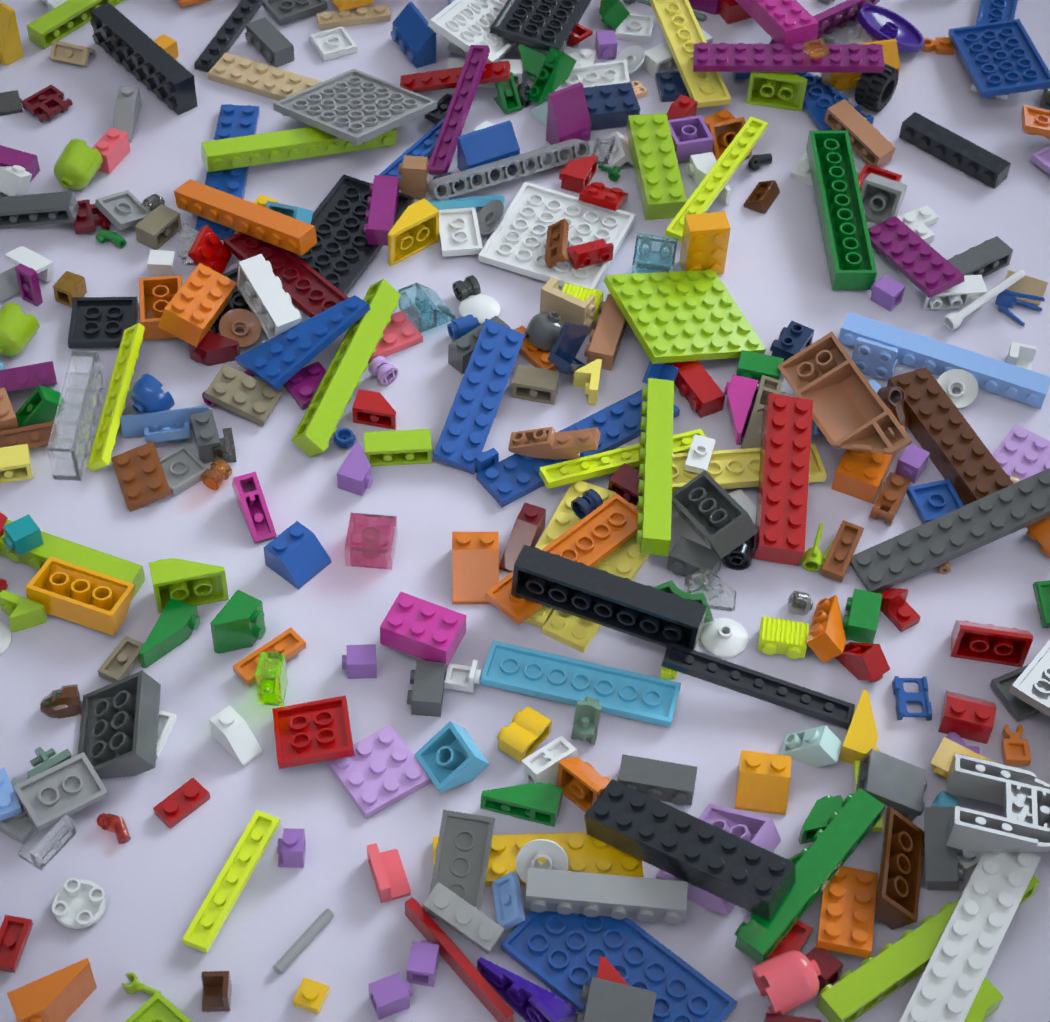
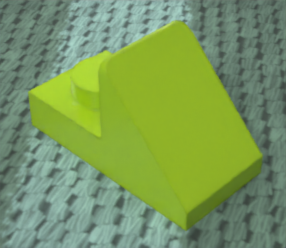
M5 590L0 592V608L6 615H9L8 621L12 632L21 631L47 622L48 618L43 604Z

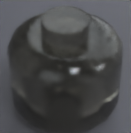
M152 194L145 198L142 204L151 212L160 204L165 205V201L159 195Z
M797 590L793 591L788 599V611L801 616L806 615L813 608L810 594Z

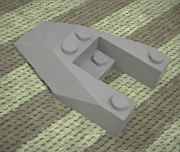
M955 753L947 774V793L1003 806V817L954 806L946 827V846L969 852L1049 853L1050 784L1037 779L1036 774L1031 771Z

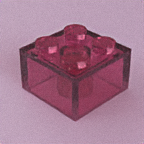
M351 513L345 543V566L392 570L397 539V516Z

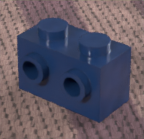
M791 321L787 327H783L779 339L773 341L770 347L772 356L784 358V361L812 344L814 330Z

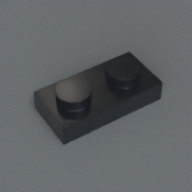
M448 93L437 102V109L425 114V119L435 124L445 119L453 96Z

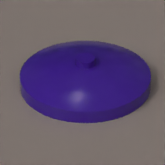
M864 5L857 14L858 22L871 36L878 41L896 39L899 51L917 53L925 43L923 35L913 24L886 8L876 5Z

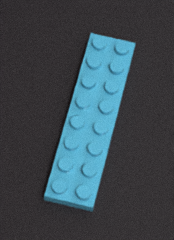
M494 640L492 641L480 678V684L573 706H576L578 700L584 701L585 697L598 699L600 701L599 705H602L601 712L671 728L681 688V683Z

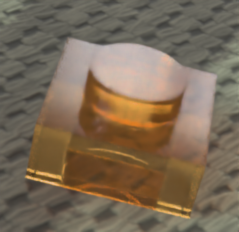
M822 38L804 42L803 49L811 59L829 55V48Z

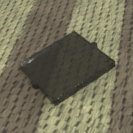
M18 90L0 93V116L23 112L21 106L22 99L19 97Z

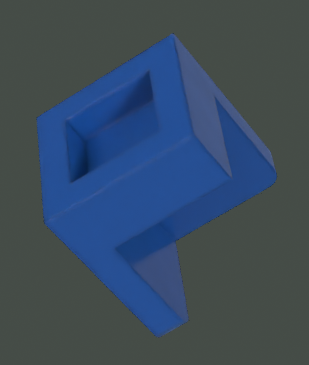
M650 360L642 382L647 384L648 378L675 381L679 369L665 363L652 364Z

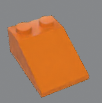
M452 532V604H491L485 599V592L499 582V533Z
M86 958L10 991L7 995L17 1022H65L92 994L97 986L90 962Z

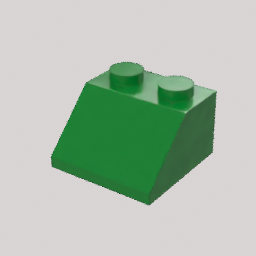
M240 590L234 593L210 623L215 653L220 654L249 648L257 640L262 639L266 632L261 600Z

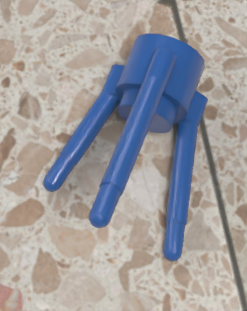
M1008 289L998 294L995 304L999 306L998 310L1007 314L1021 326H1025V323L1010 312L1008 308L1012 309L1015 303L1037 311H1042V308L1018 300L1017 297L1045 301L1044 297L1013 292Z

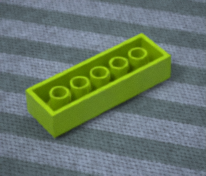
M667 114L629 115L626 133L645 220L675 218L687 202Z

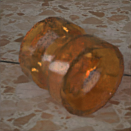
M216 459L210 465V469H206L201 474V480L208 488L217 490L223 484V480H227L232 475V469L225 461Z

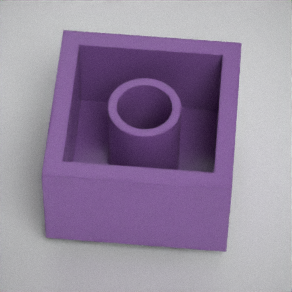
M701 115L668 120L678 163L690 161V155L712 152L714 139Z

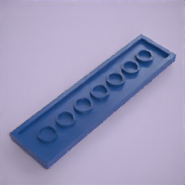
M485 319L432 458L474 474L476 470L475 457L483 451L525 334Z

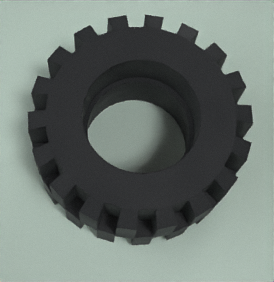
M884 63V73H862L855 90V103L874 112L881 111L894 94L899 77L898 69Z

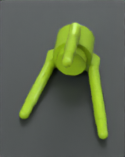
M823 523L819 524L814 546L804 553L800 561L803 568L811 572L822 569L834 541L833 539L824 555L818 549Z

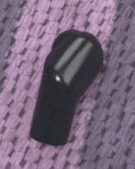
M521 83L517 86L522 106L527 108L531 104V100L526 96L528 94L527 91H530V86Z
M771 153L753 155L748 162V167L755 171L762 164L772 163Z

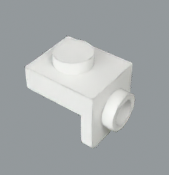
M473 659L471 667L449 663L444 688L473 693L475 684H480L482 670L478 669V660Z

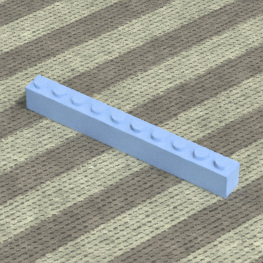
M848 312L840 329L838 340L841 344L854 348L857 337L898 349L896 359H898L899 363L917 369L927 367L931 373L939 376L948 370L962 369L968 371L976 378L979 389L1039 409L1043 405L1050 386L1049 376Z

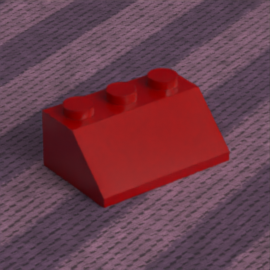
M956 620L951 633V657L1023 667L1033 641V635L1027 630Z

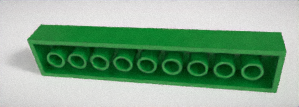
M848 130L809 131L806 150L832 290H871V286L876 279L877 270Z

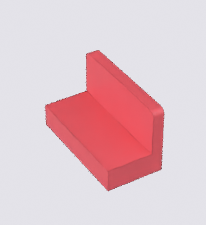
M377 843L367 845V860L381 903L410 896L411 889L398 850L392 849L380 853Z

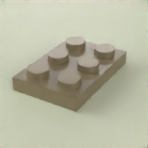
M224 363L206 390L204 398L263 427L282 397L283 392L274 390L266 383Z

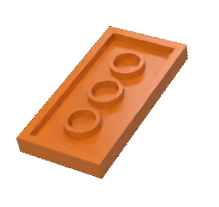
M846 866L840 868L822 891L816 947L870 959L878 873Z

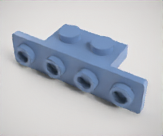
M209 406L121 416L123 438L145 436L146 443L153 441L155 445L169 440L175 442L184 441L186 438H191L190 430H192L190 414L210 411Z

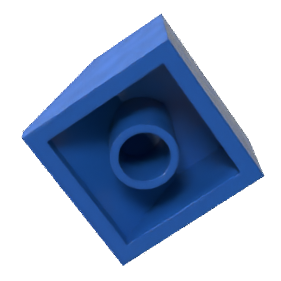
M298 521L264 547L265 565L298 590L331 563L329 555L315 534Z

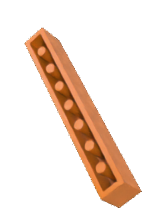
M189 179L174 191L177 208L302 256L317 244L315 226Z

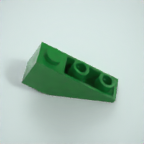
M551 47L527 97L532 102L540 105L548 97V94L553 93L569 78L577 60Z

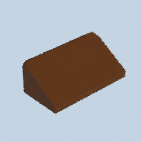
M776 180L759 182L743 206L758 213L766 214L780 194Z

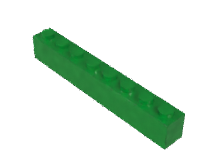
M861 788L854 795L848 794L842 803L843 808L840 812L835 811L828 819L826 829L824 831L820 829L815 834L811 847L809 849L805 847L800 852L797 858L798 862L795 865L796 882L771 920L768 921L751 913L752 918L749 922H742L735 932L737 936L735 947L757 964L765 962L882 818L885 808L883 803Z

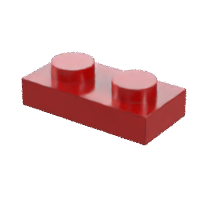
M191 778L153 807L154 814L171 829L208 801L210 793L196 779Z
M5 915L0 928L1 971L16 972L33 926L31 919Z

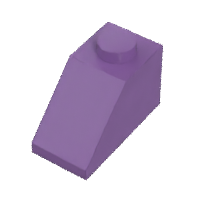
M355 443L337 472V486L339 489L363 496L366 489H370L374 477L371 475V465L361 445Z

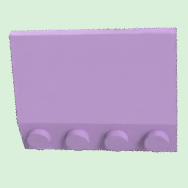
M709 804L699 817V819L770 852H774L781 842L772 818L714 804ZM661 869L656 875L657 879L684 881ZM688 883L687 898L707 910L729 915L735 907L734 904Z

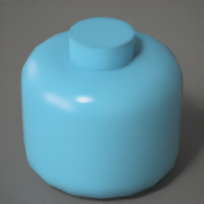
M941 791L934 799L931 807H954L959 805V801L955 796L946 791Z

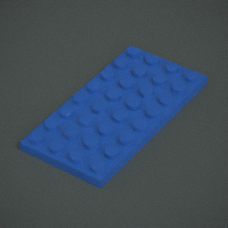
M532 911L525 918V921L520 923L500 944V949L564 1001L571 1003L575 1010L582 1012L584 1002L580 1001L583 984L588 985L591 977L597 978L600 956L606 957L629 986L657 992L652 1022H724L737 1006L736 1000L629 918L618 920L610 916L588 917L577 913L563 915L555 911Z

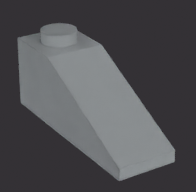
M120 86L116 98L113 128L128 133L129 142H132L142 106L139 87Z

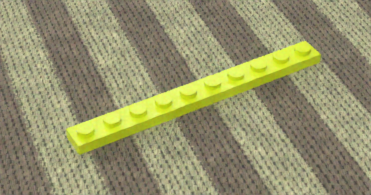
M750 116L665 230L666 237L682 242L685 215L701 214L708 210L767 130V122Z

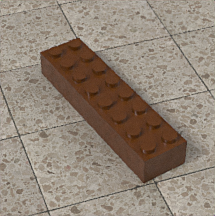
M927 367L889 378L887 387H900L905 393L903 404L909 422L908 429L920 446L930 452L929 458L944 479L950 480L964 506L1014 484Z

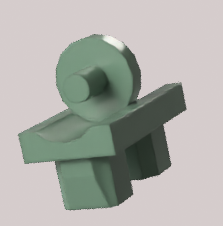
M585 697L584 701H577L571 739L588 741L590 744L595 745L602 705H599L600 701L598 699Z
M41 747L35 749L37 757L30 761L31 765L35 768L27 772L28 778L70 759L72 754L68 748L56 755L53 748L44 752Z

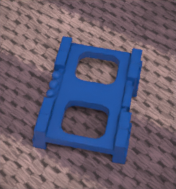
M895 676L894 680H892L893 695L896 698L897 720H902L903 717H926V721H931L933 713L931 702H928L927 677L899 678V676ZM903 683H917L919 692H905ZM906 703H920L922 712H908Z

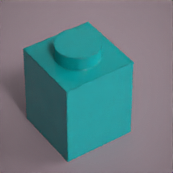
M29 514L3 527L5 532L3 541L9 550L13 549L17 556L44 544L40 528Z

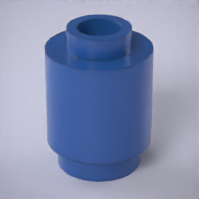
M470 314L452 320L451 323L447 324V330L450 338L455 340L480 326V323L476 317Z

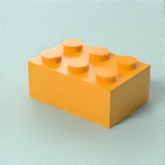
M725 211L685 215L679 258L682 271L709 269L717 274H724L731 230Z

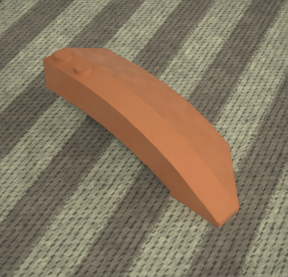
M833 332L828 333L777 366L798 398L813 400L812 419L833 448L893 455L913 443Z

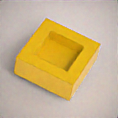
M304 977L293 999V1006L318 1015L328 996L329 986Z

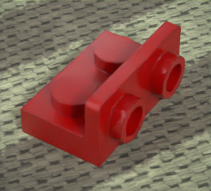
M603 238L567 247V254L576 270L613 260L614 246L612 243L607 244Z

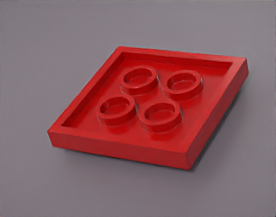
M346 695L272 708L279 769L355 756Z

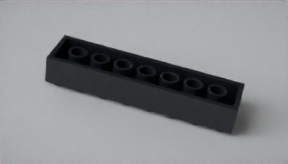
M110 3L90 11V23L93 27L94 42L100 45L107 54H110L117 63L125 67L127 72L134 75L137 81L142 82L149 91H152L159 100H162L170 110H173L178 115L198 106L195 80L192 73Z
M525 544L514 564L512 595L666 648L668 643L672 642L695 650L701 635L707 606L699 602L690 601L673 593H667L652 586L643 585L628 578L608 573L605 570H599L584 563L575 562L560 555H554Z
M613 779L584 815L588 835L768 921L771 920L796 882L794 862Z

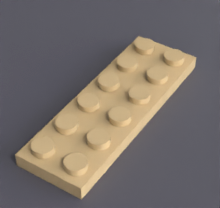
M226 52L208 72L209 80L277 101L322 83V81Z

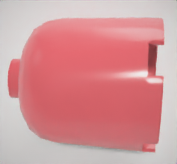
M788 951L751 967L754 972L752 975L762 997L768 996L772 1004L768 1009L773 1014L784 1015L812 1000L819 991V980L817 977L821 975L819 966L814 959L809 961L806 955L799 951Z

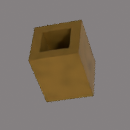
M66 271L53 285L56 302L72 307L74 297H84L87 293L85 278L79 274Z

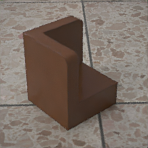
M203 971L201 975L203 984L202 1012L230 1011L232 984L229 971Z

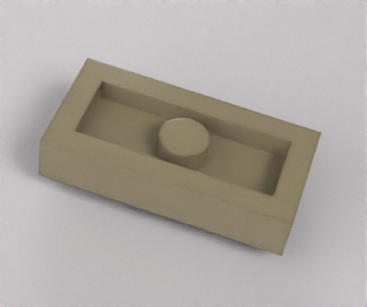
M125 636L98 669V675L112 683L126 678L139 662V651L144 644Z

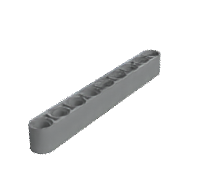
M570 139L433 179L427 185V192L430 196L440 200L449 199L587 157L590 153V146L585 141ZM563 150V154H562V156L560 157V156H559L560 151ZM546 155L545 161L542 162L543 156ZM528 160L529 164L525 168V162ZM511 165V171L508 173L507 169ZM494 170V175L490 178V172ZM476 175V181L472 183V179ZM458 180L459 185L457 188H455L454 184ZM441 185V191L437 194V187Z

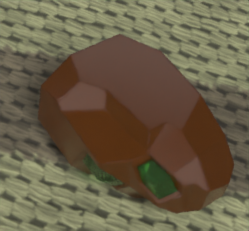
M78 685L62 686L61 689L53 690L42 699L40 703L41 712L50 718L58 719L72 717L81 713Z

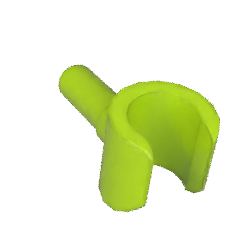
M133 972L126 973V977L132 982L131 984L121 983L128 994H135L139 991L153 996L157 991L161 993L159 990L140 983Z

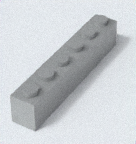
M528 867L525 909H531L534 912L555 911L563 915L577 913L588 917L610 916L618 920L632 918L642 922L655 920L664 921L668 924H678L685 922L688 882Z

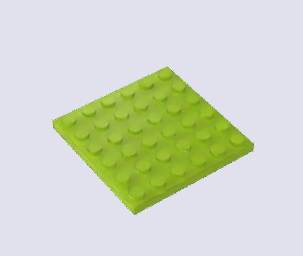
M713 270L605 275L603 282L652 364L740 358L742 350L765 354L766 348L717 273Z

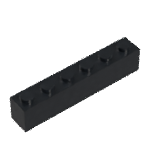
M916 112L902 122L899 138L995 189L1007 178L1011 166L1010 162Z

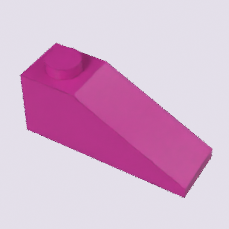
M733 375L731 382L726 383L724 394L727 395V408L737 445H741L756 397L758 380Z
M256 471L234 477L232 487L254 543L276 537L277 535Z

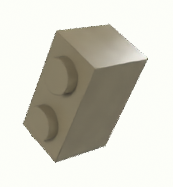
M162 204L152 210L149 215L135 226L137 241L153 250H158L182 229L180 213Z
M518 365L512 384V398L554 405L559 389L560 372Z

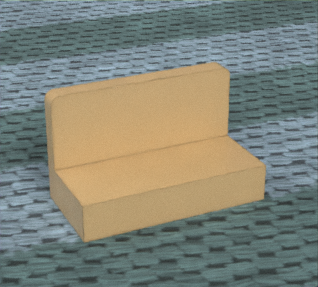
M53 40L50 59L87 67L89 54H95L96 51L88 47Z
M1008 270L1005 279L1016 272ZM1025 275L1007 289L1013 292L1043 297L1048 282ZM1017 297L1019 300L1035 305L1041 304V301Z

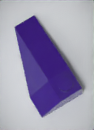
M482 957L477 960V970L502 999L526 1022L576 1021V1010L568 1001L564 1002L558 995Z

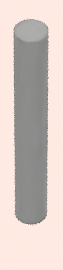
M326 909L278 960L273 969L281 974L334 917V913L330 909Z

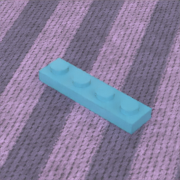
M502 194L427 200L438 210L475 207L477 211L481 210L480 207H485L487 203L493 200H500L505 205V197Z

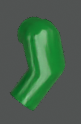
M105 229L99 230V233L95 236L99 242L105 243L108 239L119 248L125 247L127 243L117 232Z

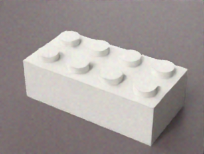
M262 254L240 261L238 263L237 287L252 313L259 319L261 328L267 338L271 339L300 324L302 320L300 311L292 305L289 293L284 292L281 280L278 276L275 277L270 262L266 261Z

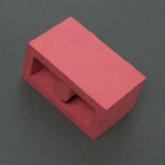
M110 128L91 148L92 150L96 148L102 155L103 163L99 171L110 174L130 152L128 133Z

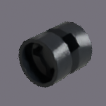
M755 535L724 556L722 563L732 570L747 569L752 561Z

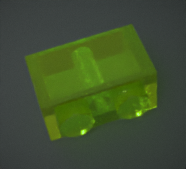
M260 652L255 674L258 704L283 707L288 685L285 654Z

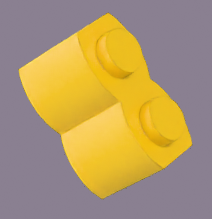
M529 706L525 707L522 711H517L512 719V723L508 727L504 726L498 733V749L522 763V760L531 755L536 747L547 738L551 732L552 721Z

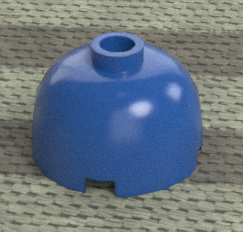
M147 373L139 377L132 386L131 399L134 403L132 407L138 414L170 410L175 405V402L169 391L164 393L161 389L163 385Z

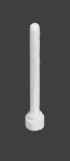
M1017 271L958 313L950 312L944 316L943 321L946 327L951 331L958 328L963 318L1023 278L1025 271Z

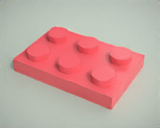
M403 310L391 315V321L385 327L384 335L375 347L376 352L370 357L368 364L378 356L386 357L423 342L422 334Z

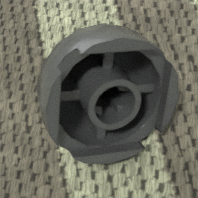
M542 312L532 317L526 328L525 336L528 334V340L536 347L549 351L556 344L560 336V330L566 323L556 312Z

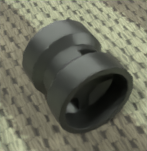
M473 275L466 277L464 281L458 280L452 284L453 292L460 302L470 295L480 294L481 292L479 282Z

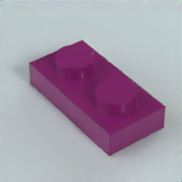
M20 263L15 268L21 299L38 307L43 303L38 274L33 268H28Z

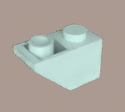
M824 725L787 734L780 754L792 756L793 760L811 766L821 767L837 763L843 743Z

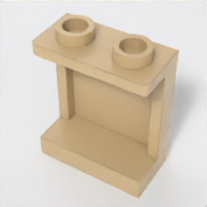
M551 277L541 288L540 313L556 312L565 323L571 322L586 325L590 328L589 332H591L595 325L593 320L596 311L595 296L591 295L586 301L580 300L558 290L559 280Z

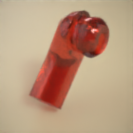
M102 813L97 817V825L103 830L115 833L119 844H125L130 841L131 837L122 817Z

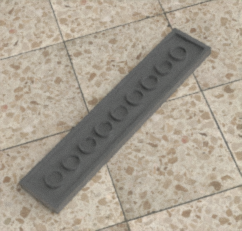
M1050 468L853 555L850 566L867 591L880 593L1050 516Z

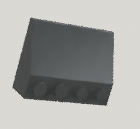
M143 670L83 695L77 755L82 752L85 753L100 779L136 776L154 769L156 766L161 684Z

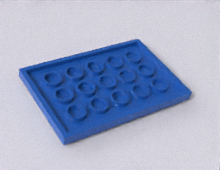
M1020 19L949 29L948 36L981 98L1050 88V71Z

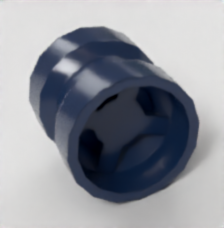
M588 489L583 493L582 497L572 500L571 507L575 515L583 519L602 505L603 501L594 489Z

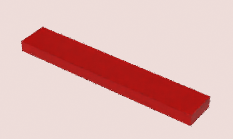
M413 897L405 902V915L427 941L439 945V955L498 1022H514V1011L416 899Z

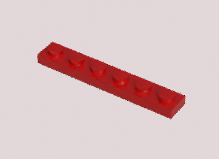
M509 61L487 63L479 84L509 81L511 67ZM463 67L401 75L400 87L415 93L456 88Z

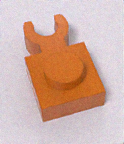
M935 37V40L924 38L923 52L935 51L936 54L954 55L955 47L949 37Z
M1005 724L1002 735L1004 738L1001 742L1004 765H1030L1031 756L1028 739H1021L1023 733L1021 725L1017 726L1016 733L1009 730L1008 724Z

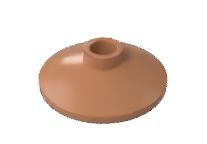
M233 309L226 312L220 319L219 333L224 337L239 342V348H246L258 341L261 335V323L252 312L245 309ZM236 330H242L243 333H237Z

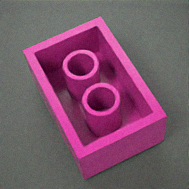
M400 591L380 625V644L425 661L446 663L447 668L466 634L467 615Z

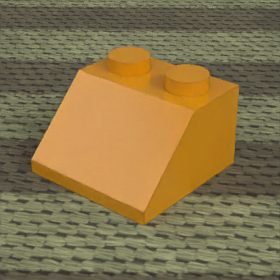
M741 750L737 769L735 809L785 815L791 778L792 756Z

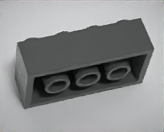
M703 471L672 494V504L680 517L720 559L758 532L749 514L706 471Z

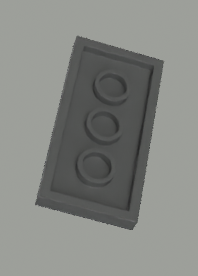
M443 810L430 893L439 882L481 912L495 818ZM426 911V912L430 915V917L436 918L435 916H433L432 914H430L428 911Z

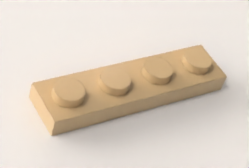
M379 4L344 11H324L316 13V19L319 29L324 30L342 26L348 27L391 21V14L387 4Z

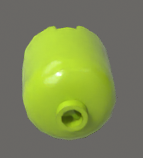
M70 140L55 163L54 175L65 188L72 190L85 188L103 163L100 152L96 148L92 150L86 146L87 142L84 140Z
M7 302L0 308V355L4 357H15L20 354L40 328L33 314H25L20 310L22 306L15 303Z

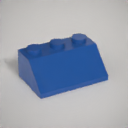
M409 2L392 22L391 37L399 45L401 52L406 54L408 61L412 62L417 69L436 63V33L428 26V21L413 2Z
M510 120L457 137V168L460 171L520 154V148Z

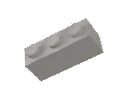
M439 882L423 903V909L487 954L490 953L505 928Z

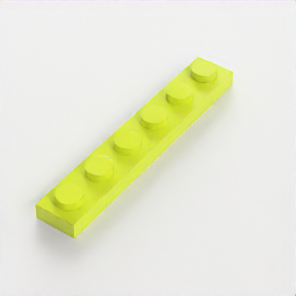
M256 810L183 936L182 941L184 945L206 954L208 953L280 826L279 818Z

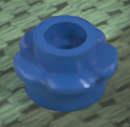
M348 428L339 429L334 436V442L340 448H349L354 445L356 440L352 430Z

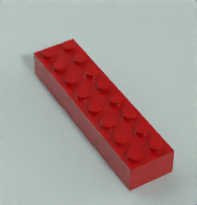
M769 393L765 403L755 523L758 532L755 534L753 559L798 566L805 553L813 400Z

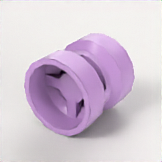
M384 356L374 358L369 364L368 371L374 377H378V381L385 386L391 384L398 376V369L394 365L389 364V361Z

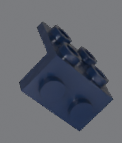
M567 322L561 328L560 336L556 344L552 346L547 359L557 366L556 369L566 375L568 373L574 375L576 370L586 365L575 357L590 328L586 325Z

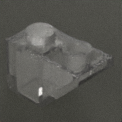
M183 223L182 231L178 233L181 245H177V255L182 258V266H197L188 256V252L199 231L188 223Z

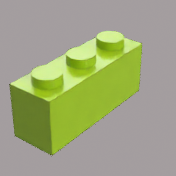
M430 429L363 432L364 453L371 467L432 463Z

